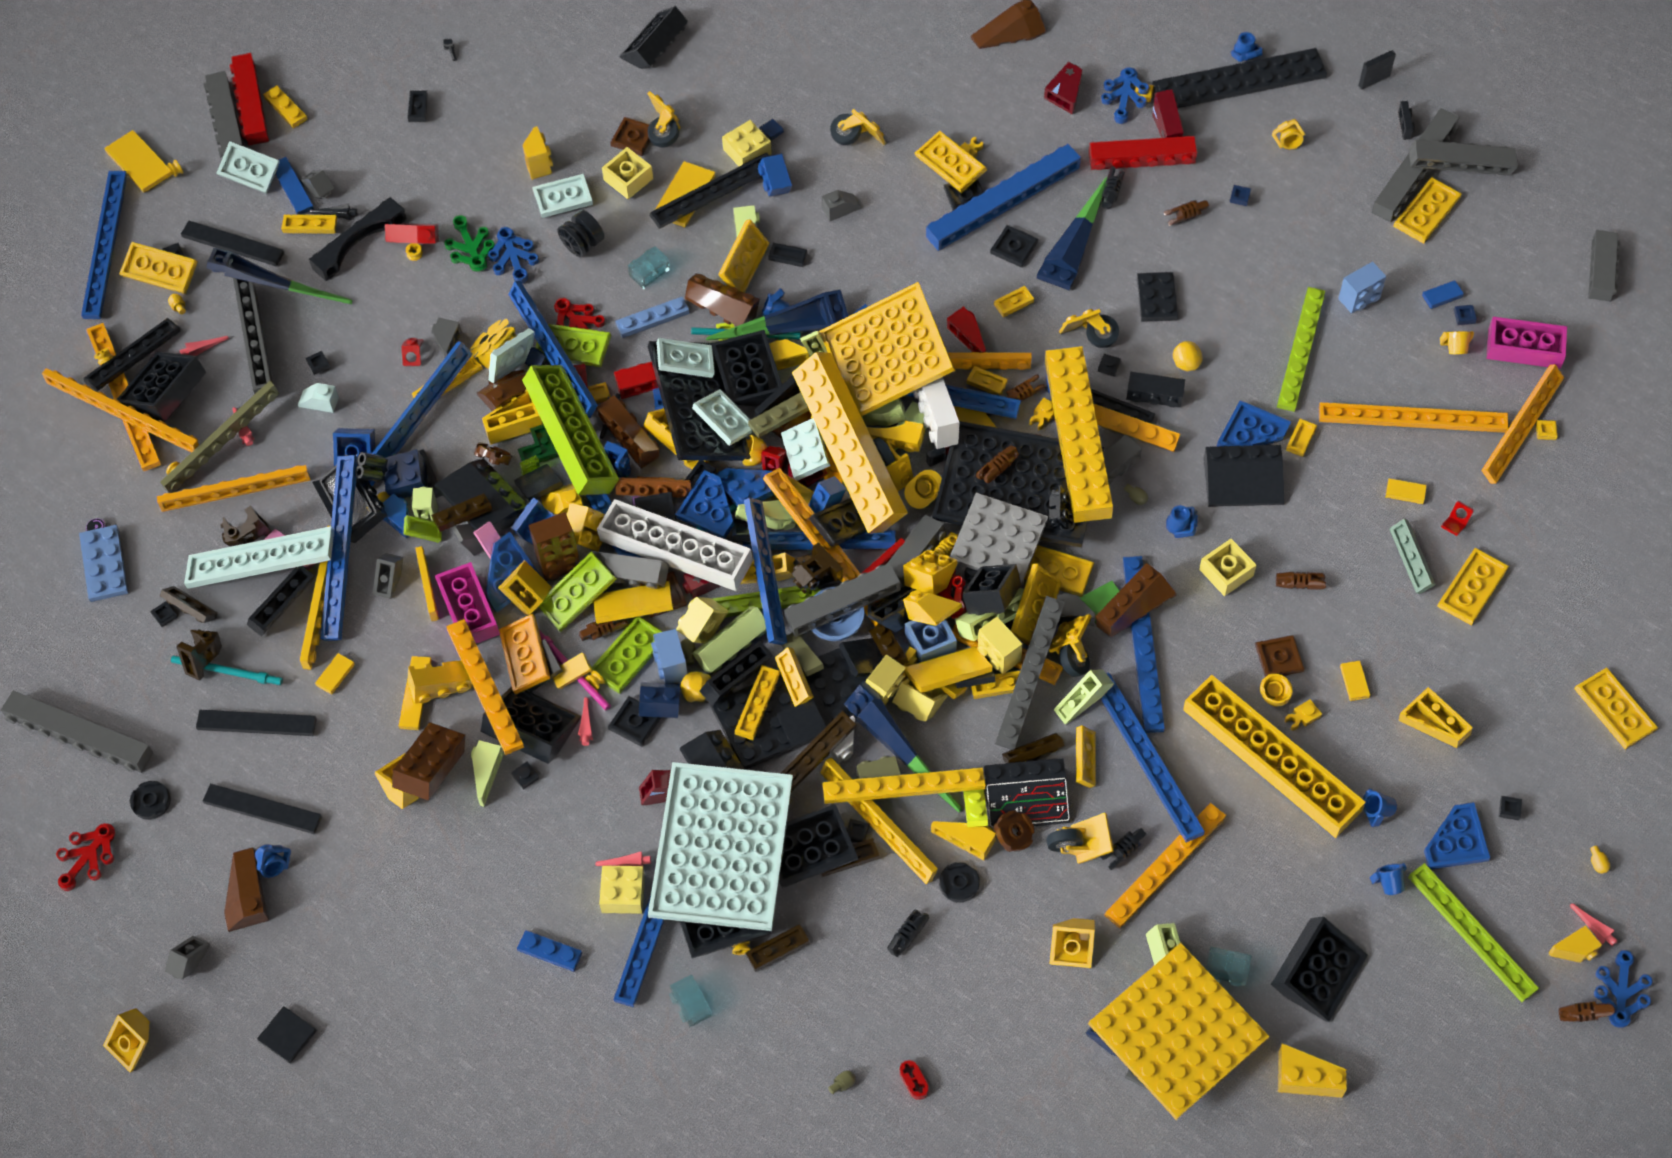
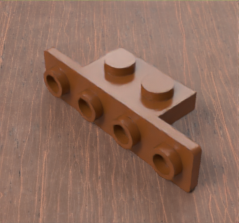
M619 478L616 484L617 495L648 496L672 492V497L686 498L691 491L690 480H675L674 478Z

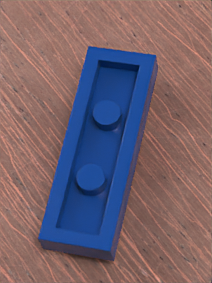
M525 930L517 947L519 952L573 972L582 956L581 950Z

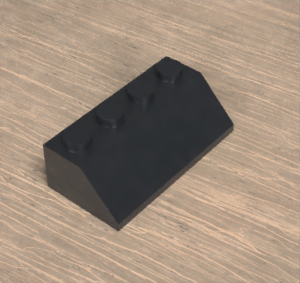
M676 6L658 12L619 57L640 69L652 67L656 63L655 59L665 53V48L676 40L675 36L685 30L684 26L689 21Z
M721 730L704 732L680 747V751L688 764L744 770Z

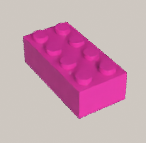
M1492 317L1488 329L1486 359L1542 367L1556 364L1558 369H1561L1566 357L1567 326Z
M471 562L435 575L439 590L453 623L465 619L476 644L500 635Z

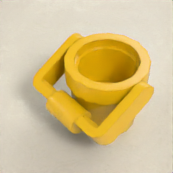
M1297 119L1283 122L1272 132V136L1280 149L1285 148L1288 150L1298 148L1303 143V136L1306 135ZM1279 132H1280V140H1279V138H1278L1277 135H1276V134L1279 133Z
M1444 332L1440 337V345L1448 346L1449 354H1468L1469 343L1474 337V332Z

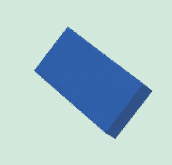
M1455 280L1422 293L1430 309L1463 298L1464 295Z

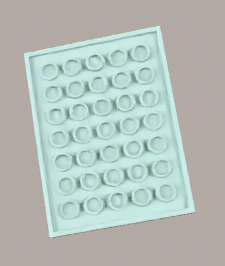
M672 762L648 917L772 931L793 775Z

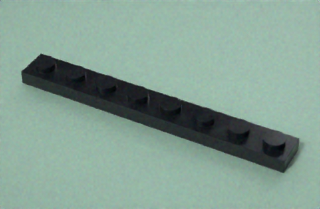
M766 152L650 212L651 219L661 229L761 177L762 175L758 172V165L761 159L769 157V154Z

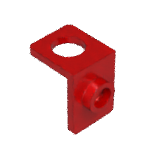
M408 338L401 345L403 366L421 365L420 347L424 342L423 339ZM407 353H415L417 359L414 362L408 361L406 358Z
M1457 501L1449 517L1441 525V528L1458 536L1466 527L1474 509ZM1457 509H1464L1467 512V516L1465 518L1459 517Z

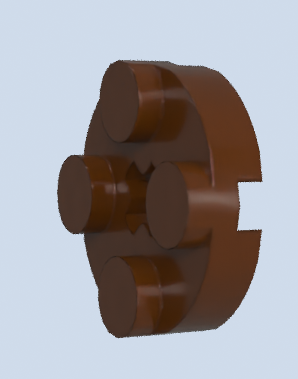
M477 443L474 452L475 456L480 458L487 457L489 462L495 465H500L501 463L509 466L512 459L511 453L496 446L487 447V443Z
M1015 810L1009 811L1001 815L994 825V831L1000 844L1008 852L1022 851L1033 842L1034 826L1030 818L1024 813L1020 814ZM1012 827L1018 829L1017 836L1013 834Z

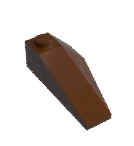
M1022 0L980 28L970 38L979 49L999 46L1000 43L1010 42V44L1016 43V40H1033L1045 34L1046 30L1035 4L1031 0Z
M527 371L498 380L495 383H490L478 391L477 395L491 411L500 406L503 407L510 403L513 397H519L525 393L526 387L522 380Z
M253 847L233 852L224 910L228 932L269 921Z

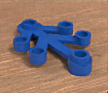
M1130 67L1124 68L1116 79H1108L1104 82V89L1106 91H1112L1115 86L1124 82L1123 86L1112 93H1104L1101 96V102L1105 105L1110 104L1112 100L1121 96L1119 108L1114 113V120L1118 124H1124L1128 121V112L1126 111L1128 96L1136 103L1138 108L1146 106V98L1139 96L1130 85L1132 83L1138 88L1139 93L1144 95L1148 93L1149 86L1147 83H1141L1137 78V71Z
M502 227L497 233L498 242L493 250H490L488 253L490 261H498L493 266L494 273L502 275L505 271L504 266L510 258L514 268V281H521L524 284L528 279L527 271L521 268L518 257L528 260L530 265L538 264V255L529 253L534 248L533 242L529 239L525 240L515 236L514 231L509 227ZM513 243L523 246L524 251L514 247ZM506 245L507 249L500 258L499 252Z
M1626 950L1620 951L1615 957V963L1620 968L1618 985L1609 976L1610 970L1606 966H1600L1595 973L1596 977L1602 980L1617 998L1615 1005L1607 996L1608 989L1603 985L1597 986L1594 990V996L1597 999L1601 1000L1602 1003H1610L1614 1006L1615 1012L1612 1016H1609V1020L1613 1026L1618 1028L1626 1027L1631 1021L1632 1014L1641 1008H1647L1651 1003L1648 995L1641 994L1635 1003L1625 1008L1628 998L1642 989L1649 988L1652 984V978L1649 975H1642L1638 982L1627 988L1629 967L1634 962V957ZM1622 956H1627L1629 960H1624ZM1599 971H1604L1606 976L1601 975ZM1642 979L1647 980L1648 984H1644ZM1598 990H1602L1604 995H1600ZM1640 999H1645L1647 1004L1641 1003ZM1617 1014H1621L1624 1019H1619Z

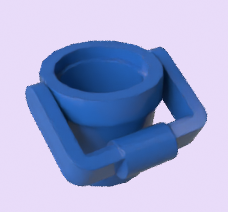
M1243 32L1239 35L1231 55L1238 62L1262 56L1263 48L1257 43L1255 44V36L1252 33Z
M781 288L774 294H768L762 308L763 316L789 307V303L781 299L785 294Z
M1175 506L1166 520L1168 531L1174 534L1175 538L1189 537L1196 534V527L1198 526L1196 509L1193 506Z
M1368 789L1362 798L1366 802L1363 809L1371 827L1380 826L1384 817L1393 816L1397 810V803L1393 797L1373 791V789Z
M267 844L261 846L255 852L257 870H260L265 878L279 875L284 869H288L291 850L282 845Z
M1405 863L1384 865L1379 867L1369 878L1372 884L1381 882L1386 895L1399 894L1405 891L1403 873L1407 870Z

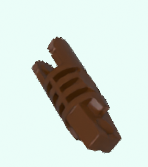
M1193 200L1164 211V215L1169 216L1176 213L1177 218L1171 219L1168 222L1169 226L1201 215V211L1209 207L1207 200L1198 203L1197 200Z
M1036 374L1006 392L1008 396L1006 397L1021 400L1022 402L1045 389L1046 386L1040 384L1035 389L1032 388L1030 383L1040 378Z
M1010 445L999 452L998 455L977 472L976 477L980 480L984 479L988 484L992 482L1019 456L1017 448Z
M1276 573V587L1290 589L1307 588L1309 590L1326 588L1324 573Z
M626 620L615 625L612 621L597 624L595 621L587 624L586 629L579 631V636L582 641L590 638L596 640L627 627L629 624Z
M1596 1001L1574 1003L1558 1008L1560 1021L1571 1022L1599 1020V1017L1612 1016L1615 1012L1612 1004H1596Z

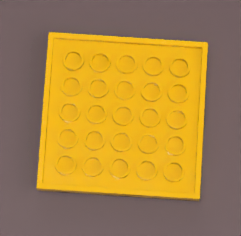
M919 282L820 330L827 353L832 354L861 416L955 371Z
M1182 943L1178 944L1088 1023L1176 1120L1269 1038V1035Z

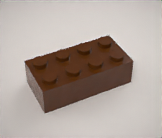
M566 512L529 525L537 561L545 581L555 580L569 573L580 563L574 532Z
M429 722L393 769L392 788L429 801L465 752L466 734Z

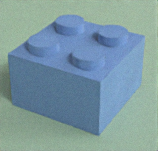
M1371 262L1344 277L1338 299L1351 314L1357 310L1361 311L1366 305L1372 302L1375 303L1381 298L1386 275L1374 262Z
M946 619L937 626L917 621L905 623V636L910 646L917 650L916 657L919 663L956 652L957 640Z
M672 629L653 634L654 642H651L660 679H664L667 684L681 682L687 674V667L677 630Z

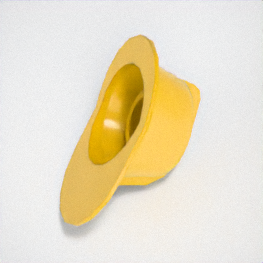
M924 470L917 474L905 487L904 495L907 503L916 509L928 506L937 498L942 479L941 476L933 470Z

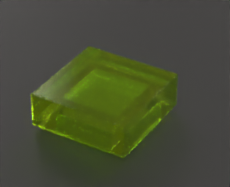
M536 455L519 463L522 475L540 467Z

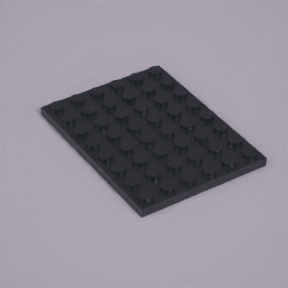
M959 421L958 444L952 445L949 448L932 515L933 519L963 525L975 494L979 493L1048 516V521L1040 538L1043 541L1082 548L1088 521L1074 523L1070 501L1067 503L1069 511L1067 528L1062 523H1059L1056 527L1051 526V523H1049V510L1056 509V507H1049V494L1052 490L1059 491V485H1061L1065 492H1068L1059 439ZM1010 445L1017 448L1019 456L992 482L988 484L984 479L980 480L976 477L977 472L998 455L999 452Z

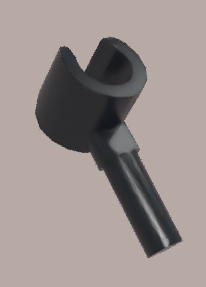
M444 39V49H449L452 60L456 61L453 40Z

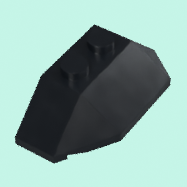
M908 586L901 587L900 591L869 604L868 617L895 633L903 629L905 623L912 621L908 618L903 599L916 590Z

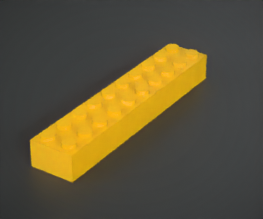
M1083 346L1047 350L1045 352V366L1074 523L1112 518L1113 504Z
M815 352L794 370L792 374L867 532L883 533L908 512L832 354Z
M1213 675L1206 679L1185 700L1183 710L1335 838L1362 812L1366 803L1363 799Z

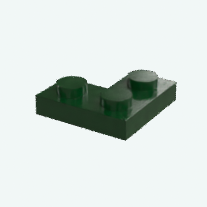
M544 424L530 428L534 444L518 449L523 467L559 457Z

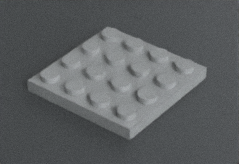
M976 493L950 557L957 559L959 565L977 571L982 566L1017 564L1022 584L1048 521V516Z

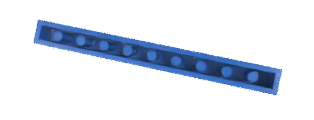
M1069 144L1057 148L1055 152L1045 155L1036 163L1030 164L1027 168L1016 172L1007 180H1002L995 187L987 189L983 194L973 197L966 204L958 206L954 211L946 213L942 218L929 223L926 226V238L940 251L1080 168L1081 157Z

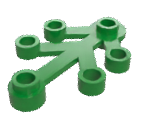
M463 215L454 217V228L460 231L465 244L448 238L444 242L445 248L450 251L457 249L469 253L471 257L463 256L455 251L450 255L452 263L458 264L462 262L468 264L471 270L475 272L485 270L487 267L486 257L489 251L493 250L495 246L494 241L486 240L484 248L479 255L477 249L482 240L489 236L488 228L480 227L477 236L472 242L467 231L468 222L466 217Z

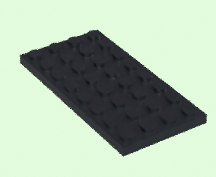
M649 341L647 347L678 460H749L751 456L745 437L729 446L692 408L695 402L718 390H721L727 396L713 348L714 375L710 378L659 370L657 341ZM691 342V343L712 345L711 343Z
M837 648L818 657L823 663L824 669L807 677L805 676L813 695L811 700H814L826 727L842 711L849 718L853 716L856 722L857 717L849 711L844 703L863 681L866 682L869 677L855 678L841 649ZM781 673L754 740L735 735V729L753 685L723 697L713 706L710 704L716 719L744 770L792 750L777 718V713L795 707Z

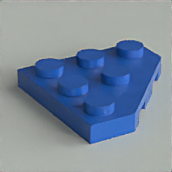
M1240 400L1220 436L1217 446L1266 445L1283 440L1291 425V421Z
M726 468L715 474L721 478L725 495L737 507L740 504H744V500L747 498L763 501L775 495L763 480L764 476L772 471Z
M704 470L675 515L677 519L725 539L734 526L723 484L719 476Z
M508 532L493 543L485 597L495 612L500 611L512 602L498 587L524 560L539 574L511 532Z
M1475 803L1454 805L1447 818L1428 843L1424 854L1430 870L1490 860Z

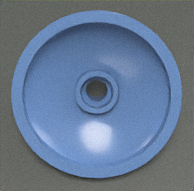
M826 589L821 590L820 592H818V593L815 594L814 596H817V595L821 594V593H822L824 590H826ZM864 607L840 617L839 621H831L817 627L812 632L828 641L845 640L853 636L862 626Z

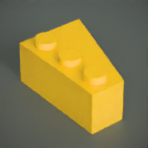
M527 389L519 397H513L510 403L496 408L482 418L490 445L529 433L530 428L542 425V420Z
M664 408L648 412L643 427L676 454ZM683 460V461H684L685 463H689V462H693V461H695V460Z
M461 660L442 662V666L437 667L425 664V668L420 669L408 666V686L415 704L427 703L431 699L438 697L445 698L457 692L464 693L472 687L471 680Z
M1429 687L1411 702L1399 716L1400 722L1455 748H1458L1471 735L1473 729L1471 725Z
M1281 1044L1278 1057V1092L1343 1098L1346 1092V1069Z

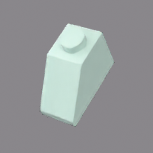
M316 383L304 389L298 407L334 413L339 399L335 386Z

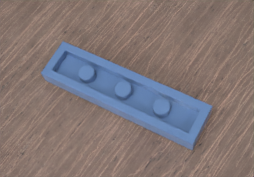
M679 297L618 319L615 322L621 337L625 338L688 315L689 309L683 297Z

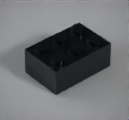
M1017 564L982 566L978 569L963 592L968 614H1001L1006 611L1022 585Z

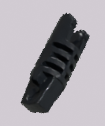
M1113 166L1110 167L1102 193L1104 197L1102 207L1107 209L1113 204V201H1117L1125 172L1121 171L1118 177L1114 176L1116 168Z
M1142 828L1137 829L1133 833L1128 831L1113 845L1114 852L1100 856L1101 859H1108L1111 854L1117 857L1108 866L1112 871L1141 845L1139 841L1146 835V832Z
M914 909L904 921V924L901 925V928L897 930L898 933L894 934L887 947L888 951L893 956L898 957L910 946V942H913L917 934L920 933L928 922L929 915Z

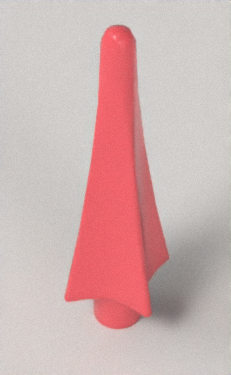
M223 336L185 343L186 348L179 351L183 355L197 356L207 349L228 340L229 337Z
M235 407L232 408L233 413H235L237 409ZM248 426L243 427L239 431L242 444L246 443L247 446H251L253 444L252 440L255 439Z
M587 697L584 698L582 719L578 732L580 736L579 741H582L583 746H588L590 740H593Z
M641 851L615 859L597 861L596 866H643L644 869V864H651V856H643Z
M1572 903L1570 905L1602 945L1606 941L1611 946L1616 944L1618 940L1612 936L1613 929L1599 922Z

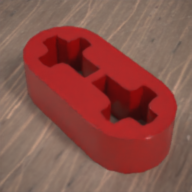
M912 1060L901 1063L899 1074L908 1092L916 1100L924 1099L928 1094V1084L918 1065ZM905 1067L913 1068V1078L910 1077L909 1073L904 1074ZM914 1082H917L919 1087H924L922 1093L914 1092Z

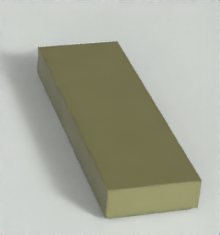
M793 632L786 635L787 643L781 646L784 649L787 647L794 649L806 677L824 669L823 663L800 635L795 637Z

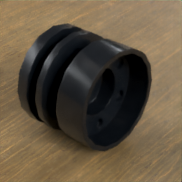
M582 209L571 217V221L567 220L564 225L559 226L557 229L559 238L572 254L580 258L590 251L591 246L595 247L605 238L604 232L597 220L589 212Z

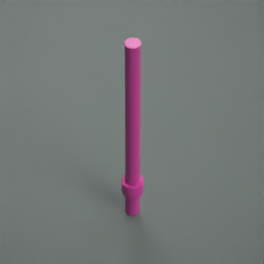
M539 629L541 641L544 639L548 641L557 660L561 664L569 661L553 644V640L549 636H545ZM584 676L577 679L582 687L605 711L611 707Z

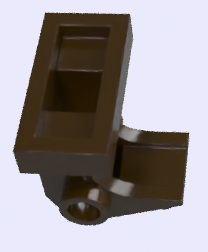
M251 505L244 509L248 515L247 520L239 527L232 526L223 517V523L220 524L221 528H224L222 539L229 547L251 543L263 535L267 537L272 532L266 521Z
M818 542L812 548V558L794 567L792 575L795 577V580L793 582L804 594L808 592L811 595L812 590L819 585L818 580L828 575L835 582L842 579L843 568ZM819 565L821 569L815 573L810 570L811 567Z
M200 629L190 630L195 646L193 647L182 641L176 646L186 675L199 681L205 676L203 668L219 655L222 647L218 632L202 631Z

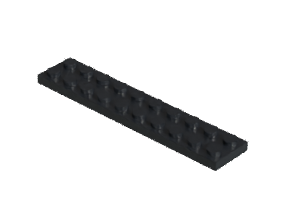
M1317 48L1155 80L1152 81V85H1154V93L1172 89L1178 109L1324 79L1327 77V72Z

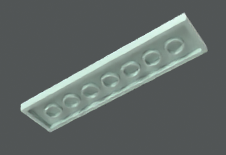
M330 526L189 555L184 585L189 589L331 560L334 530Z

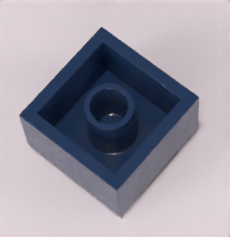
M417 449L385 457V459H388V470L385 472L384 483L385 491L389 496L395 494L398 498L413 496V488L428 487L425 459Z

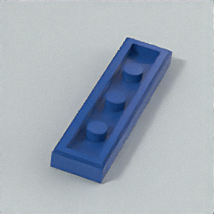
M286 157L279 159L280 163L275 175L296 214L302 215L314 209Z

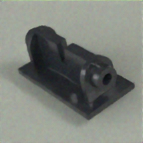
M1059 485V491L1052 490L1049 494V507H1056V509L1049 510V523L1054 527L1062 523L1067 528V520H1069L1067 503H1069L1070 498L1068 492H1065L1061 485Z

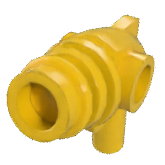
M950 532L934 548V551L950 556L958 534Z

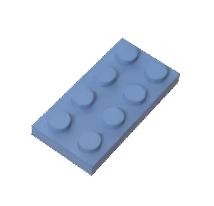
M112 525L79 533L89 601L93 602L128 594L118 526Z

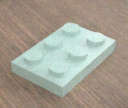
M229 141L216 174L267 194L280 161Z
M584 174L533 187L542 218L593 205Z
M528 328L498 349L492 351L490 355L489 381L495 383L525 363L530 348L533 347V330Z
M658 338L659 370L713 377L712 345Z
M721 390L693 404L692 408L729 446L753 433L748 426L750 419Z
M814 418L781 433L792 474L796 481L830 466L823 439Z

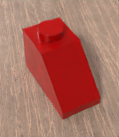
M770 445L761 453L762 470L774 471L780 468L784 471L788 463L785 449Z

